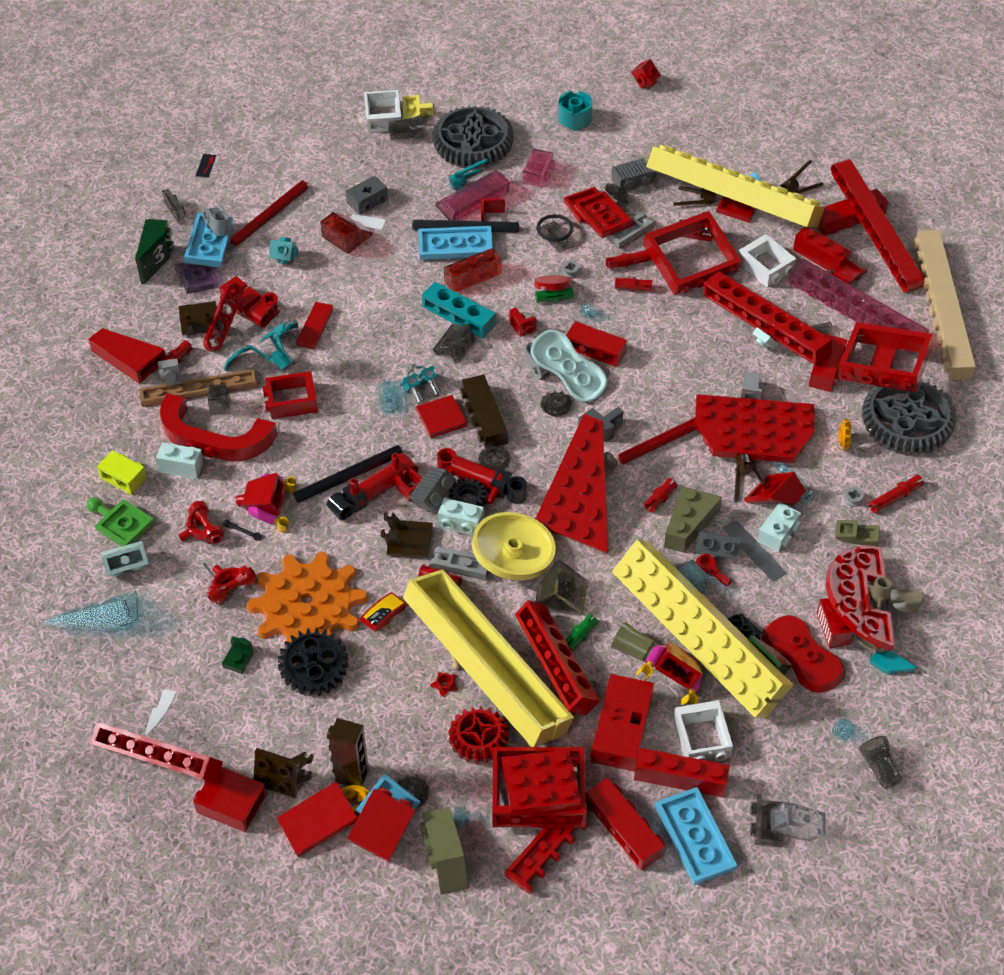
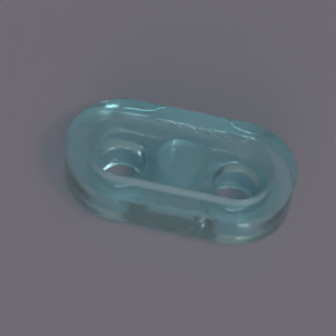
M385 381L379 387L380 410L386 415H393L399 410V386L394 381Z

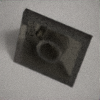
M557 560L538 584L535 602L546 605L549 612L581 616L583 615L588 580L561 560Z

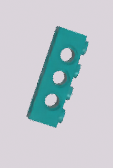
M434 282L421 295L423 308L481 339L496 326V313L437 282Z

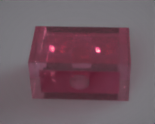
M533 148L523 170V184L543 188L545 182H549L550 171L554 170L556 161L553 160V152Z

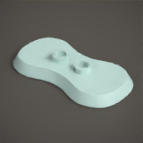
M547 330L533 341L531 355L534 361L542 368L555 373L575 399L582 402H590L597 399L604 392L607 386V377L604 371L595 363L581 357L566 335L557 330Z

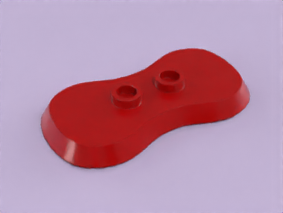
M793 615L782 616L764 627L761 635L762 641L776 649L793 665L792 668L797 680L807 690L814 693L827 692L837 687L844 680L846 671L841 660L834 654L821 648L813 639L808 626L798 617Z

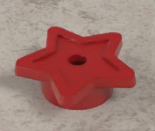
M438 672L436 681L431 683L430 686L438 689L441 697H444L448 691H458V687L454 683L456 674L450 675L449 673Z

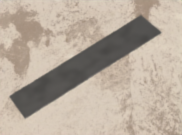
M737 520L722 527L730 537L741 538L740 548L772 582L788 574Z

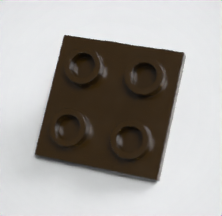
M216 301L178 306L182 336L206 333L217 309ZM217 321L216 328L220 331L219 321Z
M387 512L384 513L383 519L388 522L390 527L388 534L385 533V529H382L380 536L385 539L387 544L386 554L390 556L428 558L433 523L400 520L394 513H392L391 517L388 516Z
M256 748L253 780L264 783L265 788L295 798L297 788L312 778V771L304 775L305 769L302 768L306 764L313 762V754L305 758L306 752H302L300 755L290 759Z

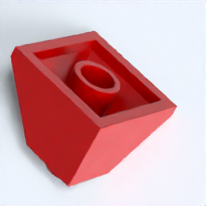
M795 472L770 474L764 478L766 484L762 485L760 482L744 501L746 503L776 505L780 502L784 505H794L801 500V496L806 490Z

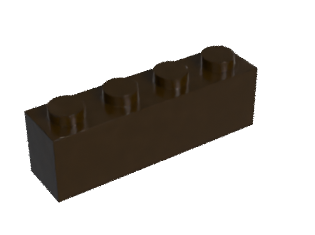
M485 375L462 379V388L459 389L462 400H466L465 407L467 413L472 415L471 422L473 428L478 430L477 438L479 443L483 442L485 449L508 444V430Z
M337 718L334 726L331 725L327 732L329 751H331L330 762L333 763L332 773H334L335 782L337 781V783L346 786L359 785L363 787L369 772L364 725Z

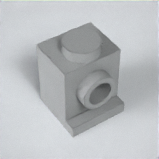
M177 358L158 362L161 381H165L166 386L182 384Z
M744 373L741 398L761 399L763 382H759V373Z

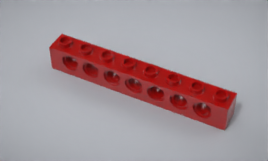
M719 271L704 281V296L752 327L759 328L773 340L810 363L817 365L831 355L832 339L744 287L742 284H739L729 276Z

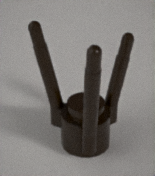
M809 160L794 175L783 182L780 187L787 189V193L795 192L799 194L822 186L824 183L820 182L798 189L799 182L795 178L812 163Z
M679 186V190L700 194V198L703 200L674 202L673 205H709L710 202H714L716 193L704 188L699 190Z
M740 454L735 459V502H738L740 474L744 476L749 474L751 470H754L761 484H766L757 468L756 462H752L751 456L748 454Z

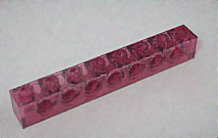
M802 259L790 271L789 284L805 292L808 296L819 300L824 305L838 311L841 315H845L855 323L929 333L927 328L805 259ZM903 350L912 355L916 353V351Z

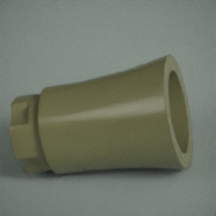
M625 621L616 633L611 648L644 662L652 649L658 644Z

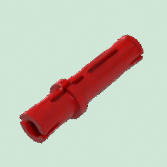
M644 250L607 257L605 264L607 269L622 266L625 268L629 265L651 261L652 259L648 252Z
M916 474L909 480L898 483L897 487L868 502V507L875 506L870 510L876 514L900 498L908 497L912 491L924 485L923 480L917 482L922 477Z

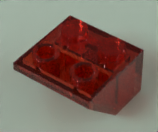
M332 212L320 221L322 238L347 254L373 235L372 231L349 216Z

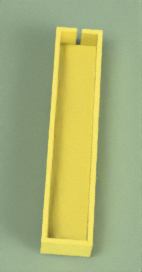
M653 146L646 166L805 227L818 228L825 209L818 200L811 198L803 199L804 195L795 192L787 193L788 190L779 186L771 187L772 184L769 182L755 180V177L739 174V171L723 168L724 166L720 164L710 163L706 159L694 157L692 154L684 151H677L676 148L671 146Z
M636 540L612 571L755 718L768 717L779 704L776 700H782L794 686L650 542Z
M443 569L409 581L403 599L531 747L541 746L548 743L549 739L553 741L566 735L574 716L568 712L567 708Z

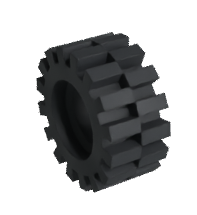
M464 478V482L459 479L458 484L455 482L453 487L450 488L449 498L451 500L485 508L486 490L479 480L475 483L474 478H471V481H468V478ZM463 494H473L475 498L463 500L460 496Z

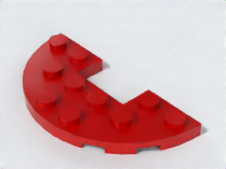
M868 545L858 546L856 549L851 550L848 548L837 555L826 573V591L830 603L840 619L854 633L877 648L892 651L895 647L891 612L872 608L868 589V581L875 582V579L878 577H886L882 548Z

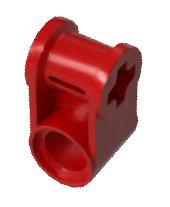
M273 292L265 293L247 310L246 319L261 328H265L280 313V306L277 304L278 296Z

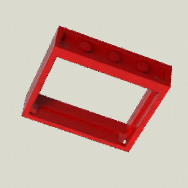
M710 211L647 233L643 242V246L674 295L682 292L687 293L695 287H703L704 281L719 271L731 276L739 270L742 262ZM707 228L727 262L679 279L659 245Z
M856 322L839 362L838 380L916 392L932 350L933 334ZM857 343L920 352L913 372L850 363Z
M493 747L492 827L586 828L584 747ZM570 750L573 767H577V786L581 799V808L511 816L510 806L500 805L501 757Z

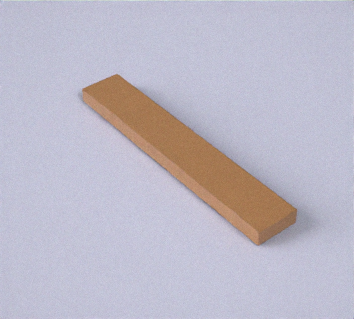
M255 369L186 380L182 381V384L171 386L163 384L140 388L139 394L141 406L145 407L162 404L167 393L191 399L258 387Z

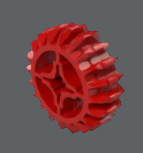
M482 705L479 707V710H475L473 706L469 712L463 709L462 715L456 714L455 720H452L450 724L451 728L448 730V735L450 736L449 744L452 745L454 753L458 752L459 759L465 756L467 763L474 759V763L477 764L482 759L486 764L487 758L493 760V747H507V741L509 740L508 726L505 724L504 717H499L498 711L492 713L490 707L486 711L483 710ZM492 738H494L493 741H491L490 743H488V744L485 745L486 742H488V741L492 740Z

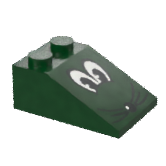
M145 219L135 257L141 284H145L170 259L171 252H174L175 243L171 240L172 228H169L168 220Z

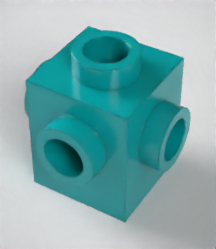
M280 237V240H271L269 258L278 259V263L289 264V261H294L295 257L298 256L297 242H291V238Z

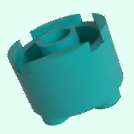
M567 91L559 97L558 121L572 131H578L580 128L589 125L592 121L593 108L591 96L583 91H578V93Z

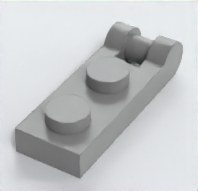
M641 212L631 218L633 226L607 236L606 239L620 248L647 230L654 229L656 222L648 219L647 215Z
M443 547L435 548L434 558L431 559L429 564L430 567L442 568L445 571L486 579L488 570L478 562L474 554Z

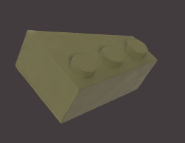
M682 486L665 534L664 548L684 553L699 536V531L707 527L710 520L720 512L722 496Z
M450 807L423 812L424 822L420 823L422 837L427 836V839H424L427 853H431L429 862L431 870L435 869L440 894L467 889L468 882L464 853Z

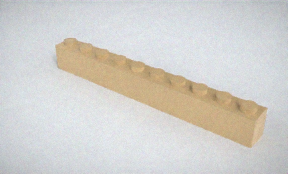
M918 230L916 238L913 239V249L917 251L916 261L920 263L919 271L924 278L923 288L927 290L926 301L930 302L929 313L934 318L933 329L937 330L936 341L941 346L940 357L944 358V372L948 374L949 380L972 379L976 366L940 230Z

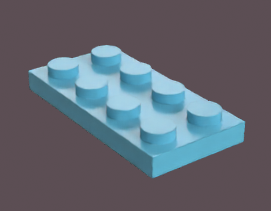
M197 213L185 252L184 263L221 268L233 226V217H229V233L224 236H218L205 223L202 213Z
M491 226L418 229L420 260L493 257Z
M697 787L655 802V808L693 885L737 870V864Z

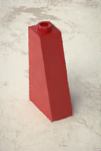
M104 328L88 339L93 353L139 384L159 369L157 363L166 357L165 350L162 347Z

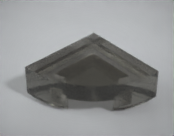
M830 321L813 325V328L824 335H831L832 323Z

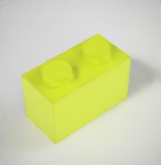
M113 450L97 465L101 479L130 495L147 479L145 468L141 463L134 462L124 454H119Z

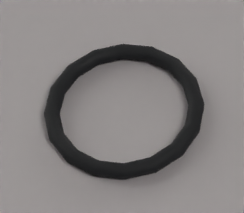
M558 214L546 215L537 222L536 226L537 233L543 239L553 242L569 238L574 228L572 222L567 217ZM560 218L569 224L570 230L563 237L552 238L541 232L540 225L547 219Z

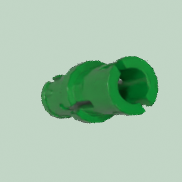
M573 287L557 291H535L536 302L553 301L554 303L558 300L574 299Z
M588 614L579 625L574 626L572 633L565 639L572 652L581 641L586 640L588 633L598 624V620L595 617L590 620L593 615Z

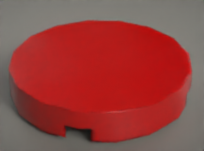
M559 275L540 276L534 279V286L537 289H541V286L545 287V290L548 291L564 290L567 287H571V278Z

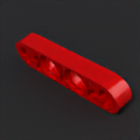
M232 283L225 288L206 333L203 344L209 352H215L223 346L243 297V288L237 283ZM235 288L237 295L232 297L233 292L230 290ZM224 304H228L231 307L230 314L224 313ZM217 321L223 322V331H219L216 328ZM215 338L214 343L217 344V346L212 347V343L209 341Z

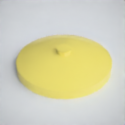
M501 512L484 518L475 528L472 539V550L478 562L494 575L509 580H529L544 574L550 568L556 551L554 538L542 523L530 516L515 512Z

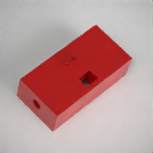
M610 674L592 746V763L635 772L639 747L641 748L653 697V682Z

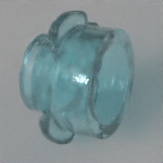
M585 302L583 305H580V308H582L580 313L585 318H594L597 311L590 303Z
M839 719L832 728L833 734L838 736L840 740L852 738L855 733L853 724L848 719Z
M462 805V807L455 806L453 812L454 823L460 828L464 824L467 825L470 812L465 810V805Z

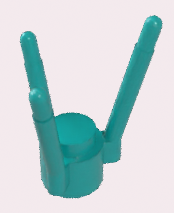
M484 159L459 172H455L453 175H449L452 189L457 188L458 192L463 190H484V186L463 185L466 184V177L481 172V169L468 171L488 162V159Z

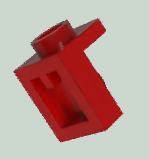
M516 307L509 310V323L519 337L536 331L537 319L535 316L526 319L524 314L520 313Z

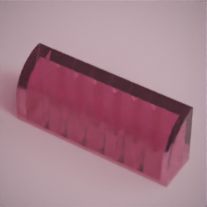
M495 170L437 201L435 206L448 220H461L481 209V199L501 198L508 194L510 181L501 172Z

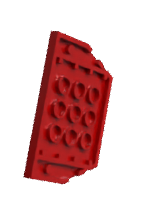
M696 394L695 429L703 436V441L709 447L712 456L736 458L740 454H748L752 460L794 463L798 458V454L802 453L805 445L814 437V404Z

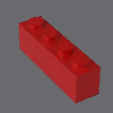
M877 188L870 190L882 211L886 214L889 201ZM847 199L824 206L825 209L818 229L826 236L846 228H851L861 222Z
M639 747L634 780L686 791L697 787L701 794L724 798L730 765Z
M606 778L586 791V805L641 871L663 857L665 848L663 839L660 835L654 834L644 817L638 815L634 804L623 797L616 783H612Z

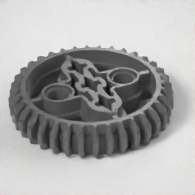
M476 105L474 107L462 106L460 109L455 108L454 111L450 110L449 113H444V116H440V119L437 120L432 132V140L437 154H440V157L444 158L445 161H450V164L455 163L456 166L461 164L463 168L484 159H488V162L482 164L483 167L486 164L491 166L492 162L497 163L498 160H502L503 157L507 156L514 141V131L509 119H506L505 115H501V112H496L495 109L483 108V105L481 107Z
M921 379L916 392L881 386L872 387L863 402L862 419L866 431H869V436H874V441L880 440V446L886 444L887 450L892 447L895 452L902 450V454H904L906 451H909L910 455H912L916 451L920 455L922 451L926 454L929 450L934 452L936 447L940 448L942 444L947 442L955 428L956 412L954 411V405L951 403L952 400L948 399V394H943L942 389L937 390L936 385L931 386L930 382L924 383ZM906 393L904 394L902 399L894 396H889L892 394ZM926 400L931 402L939 410V412L942 415V418L935 409L925 406ZM875 412L883 421L892 424L891 431L878 420ZM915 431L930 434L923 437H913Z

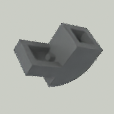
M617 407L603 417L594 408H591L584 414L603 421V438L605 442L614 438V429L617 430L621 427L624 411ZM581 415V416L578 418V425H579V423H580V421H581L583 415Z

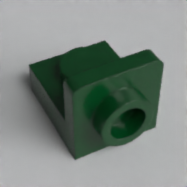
M232 636L230 640L231 648L222 662V667L243 674L254 654L252 643L245 638Z

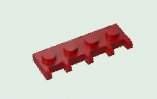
M586 823V828L581 829L585 831L588 828V824ZM543 828L507 868L504 876L530 894L533 888L529 885V882L536 875L542 879L547 875L542 867L550 858L556 862L561 859V856L556 851L564 842L570 845L575 843V839L571 834L577 828Z

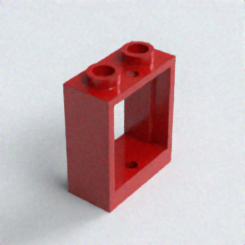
M312 371L265 378L266 386H262L264 398L268 397V400L265 401L266 413L270 412L271 419L318 412ZM306 387L308 398L276 403L273 401L272 391Z

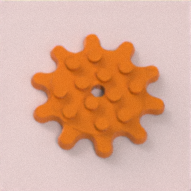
M318 552L314 560L308 564L299 563L291 554L285 555L282 560L284 570L281 573L273 575L261 572L258 574L256 583L265 589V594L258 598H252L247 603L246 608L248 612L254 614L261 613L266 617V620L257 630L258 636L262 639H268L274 634H283L286 637V641L291 643V635L298 638V631H301L304 635L307 628L310 629L311 633H314L315 629L318 628L320 634L326 629L327 636H330L339 628L356 631L360 627V622L355 616L350 614V610L353 606L361 605L368 601V594L364 590L351 589L348 586L349 582L356 577V569L352 565H346L337 570L329 568L330 558L325 552ZM303 597L313 598V601L310 603L302 602Z

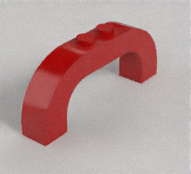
M167 393L160 407V417L166 437L173 444L201 449V453L209 458L225 461L252 459L265 452L277 437L276 423L260 418L256 419L254 425L247 433L236 437L224 436L186 425L182 422L188 410L184 397Z

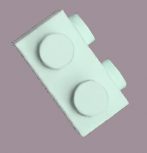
M162 442L156 456L160 473L198 479L204 465L201 449Z
M444 498L438 512V528L473 536L475 528L484 519V508Z
M779 502L759 529L757 542L780 552L783 546L787 547L789 545L793 532L797 533L802 524L800 522L801 513Z
M142 541L101 552L107 576H120L126 570L132 569L137 571L149 564Z

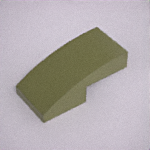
M837 520L835 537L837 540L846 543L879 547L880 526L858 525V520Z

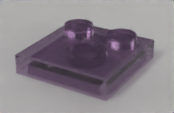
M190 263L175 264V271L187 294L219 288L223 285V281L215 267L193 265Z

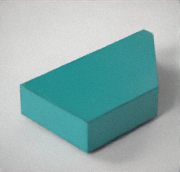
M888 650L882 653L876 652L869 661V664L887 675H893L897 672L914 673L916 669L915 665Z

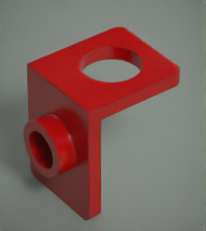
M481 199V221H484V213H505V199Z

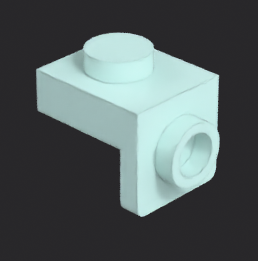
M756 328L752 333L757 337L756 342L764 348L768 346L775 350L780 344L759 328Z

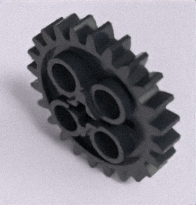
M307 628L304 635L301 631H298V638L291 635V643L285 641V648H280L282 656H278V663H280L278 664V670L281 671V679L286 678L284 680L285 685L291 684L292 691L299 688L300 695L306 690L308 691V696H311L313 691H316L318 696H320V690L329 693V686L336 689V681L343 682L341 675L346 676L347 670L345 668L349 667V661H347L349 659L348 653H345L346 646H341V639L335 640L334 633L327 636L326 629L320 634L318 628L315 629L314 633H311L310 629ZM309 646L316 647L314 650L306 649ZM327 657L333 658L332 661H324ZM297 662L303 663L299 667L293 666ZM315 673H318V674L321 675V676H319L318 678H312V677H311V675H313V674H315Z

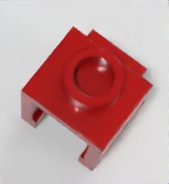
M410 467L408 468V479L404 482L399 475L395 476V489L411 502L412 500L409 498V495H411V492H414L416 485H418V482H421L422 478Z

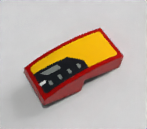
M390 592L373 604L360 617V621L376 632L387 626L393 616L404 611L407 603Z

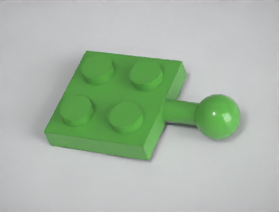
M92 497L87 501V509L90 512H99L104 516L95 525L96 531L120 547L135 543L155 524L154 518L124 499L112 510L103 506L102 500L98 497Z

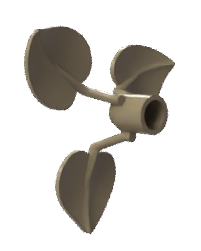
M878 577L875 579L873 586L869 585V594L871 592L872 599L878 602L877 609L881 610L882 603L887 600V603L892 604L893 609L897 612L913 614L918 611L924 596V592L891 589L892 582L886 577ZM856 634L857 641L863 647L880 653L887 651L875 647Z

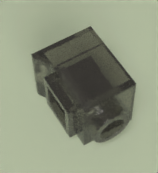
M209 385L208 405L210 415L230 414L232 399L229 389L226 388V385Z

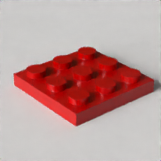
M570 750L501 757L511 816L581 808V799Z

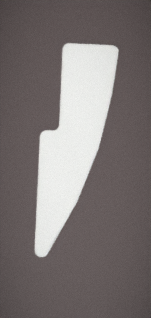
M163 690L158 707L152 709L145 734H148L166 713L176 691Z

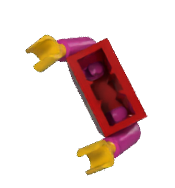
M266 473L247 483L245 493L236 496V504L238 507L244 506L252 517L271 525L274 523L277 525L279 532H286V526L281 524L289 526L288 518H276V516H280L285 489L290 493L296 491V478L289 476L287 479H284V477L279 476L277 473Z
M670 641L666 646H655L647 657L646 663L637 670L636 675L638 676L641 672H644L646 675L644 681H646L653 674L652 667H655L656 670L688 689L689 693L681 698L682 705L688 701L689 705L697 704L699 699L696 693L699 692L703 674L695 657Z

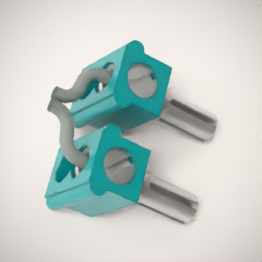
M414 363L410 365L411 369L407 371V377L399 383L405 392L409 390L412 392L417 403L423 401L417 386L420 383L417 378L420 379L422 385L425 383L429 384L434 396L440 393L434 380L437 377L434 366L426 368L423 365L417 366ZM414 367L417 369L423 368L418 374L414 373L409 376Z

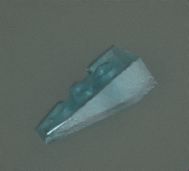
M137 591L110 597L109 600L102 602V605H99L97 602L82 607L81 611H79V608L52 615L44 620L45 625L101 629L120 627V630L131 628L133 627L132 624L138 620Z

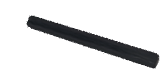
M419 219L412 221L413 230L491 226V232H519V222Z
M395 445L301 488L293 493L294 499L297 503H300L392 460V454L403 453L402 448L399 445Z

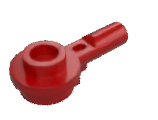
M702 554L696 559L695 567L698 572L713 575L726 587L732 583V580L716 567L717 563L713 556Z

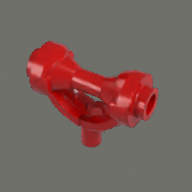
M196 501L190 505L186 523L188 529L178 534L182 542L191 536L195 540H202L207 544H217L222 540L224 531L220 526L213 525L208 519L209 507L206 502ZM198 520H199V521L202 523V525L204 526V530L198 529V527H197V522H198Z
M215 565L212 571L216 575L212 585L208 587L209 592H207V596L212 603L216 602L220 605L226 600L228 592L237 586H251L255 584L256 574L251 567H246L245 565L240 568L231 567L225 569Z

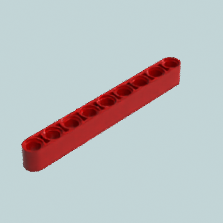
M847 159L832 164L831 174L900 288L903 292H909L923 287L924 278L854 163Z

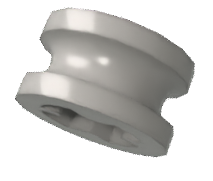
M566 261L563 264V276L569 278L577 277L579 274L578 263Z
M856 487L848 488L845 492L844 502L850 507L860 506L864 496L862 490Z

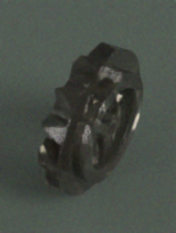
M607 183L605 185V191L613 199L622 204H628L630 198L626 191L614 183Z
M554 389L552 393L547 392L541 399L542 410L550 416H563L572 407V400H570L569 394L565 395L563 390L559 393ZM553 400H555L556 402L560 401V405L557 403H553Z
M489 446L480 452L478 461L480 465L498 471L499 468H508L510 454L503 447ZM494 455H496L497 458L496 463H492Z
M408 774L403 779L399 778L397 783L406 791H408L409 785L415 790L413 796L421 802L417 808L424 805L429 798V787L425 779L422 780L418 775L414 777Z

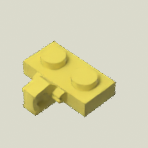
M419 95L402 96L404 124L421 123V117L434 115L433 103H420Z

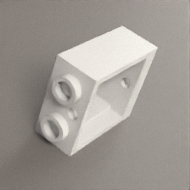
M398 90L364 92L368 133L402 130ZM395 106L396 113L370 115V108Z
M767 234L739 250L738 256L742 261L740 265L766 287L777 284L782 278L790 276L795 271L796 258ZM768 252L781 264L768 270L756 258Z
M719 700L675 708L674 721L685 757L706 761H724L731 758L733 744ZM714 720L721 745L692 750L685 725Z

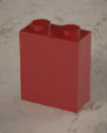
M221 767L217 782L212 783L205 780L201 791L198 790L196 792L193 803L196 813L246 832L264 801L267 792L264 783Z
M380 787L379 790L373 789L347 837V841L389 862L415 814V809L412 808L413 804L403 798L398 801L391 797L393 793Z

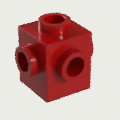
M651 58L639 63L631 71V74L641 88L654 86L657 83L656 80L661 76Z

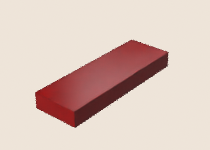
M315 301L296 341L297 346L315 350L334 310L333 305Z

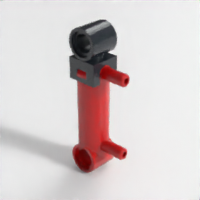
M443 448L438 451V468L447 469L453 476L462 479L468 478V481H471V478L475 479V483L479 480L481 485L491 490L485 499L487 504H493L496 497L504 499L506 494L507 499L514 504H520L526 500L527 481L523 477H512L511 472L501 468L497 472L456 455V452L451 448Z
M394 453L391 456L392 462L390 465L359 484L356 478L351 479L350 484L342 489L343 493H334L330 496L326 505L339 520L343 521L349 518L353 512L357 513L365 508L369 500L394 486L396 475H399L401 480L405 481L408 479V468L412 467L418 473L419 467L407 454Z

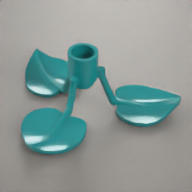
M295 320L286 325L287 322H283L260 340L263 343L266 339L270 338L276 348L271 353L272 358L256 347L247 345L229 357L225 363L224 370H227L233 358L249 350H254L269 360L271 364L275 362L280 370L284 369L293 360L284 349L281 337L289 330L298 329V322Z

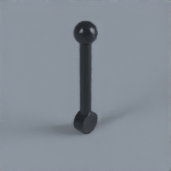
M228 519L223 521L224 527H231L253 537L255 541L261 539L259 532L252 533L232 524Z

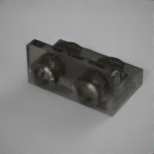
M451 324L433 350L436 355H451L454 362L459 363L476 341V336L469 324Z
M757 794L755 802H751L750 816H754V823L751 822L750 836L754 837V845L782 847L783 802L762 800V794Z

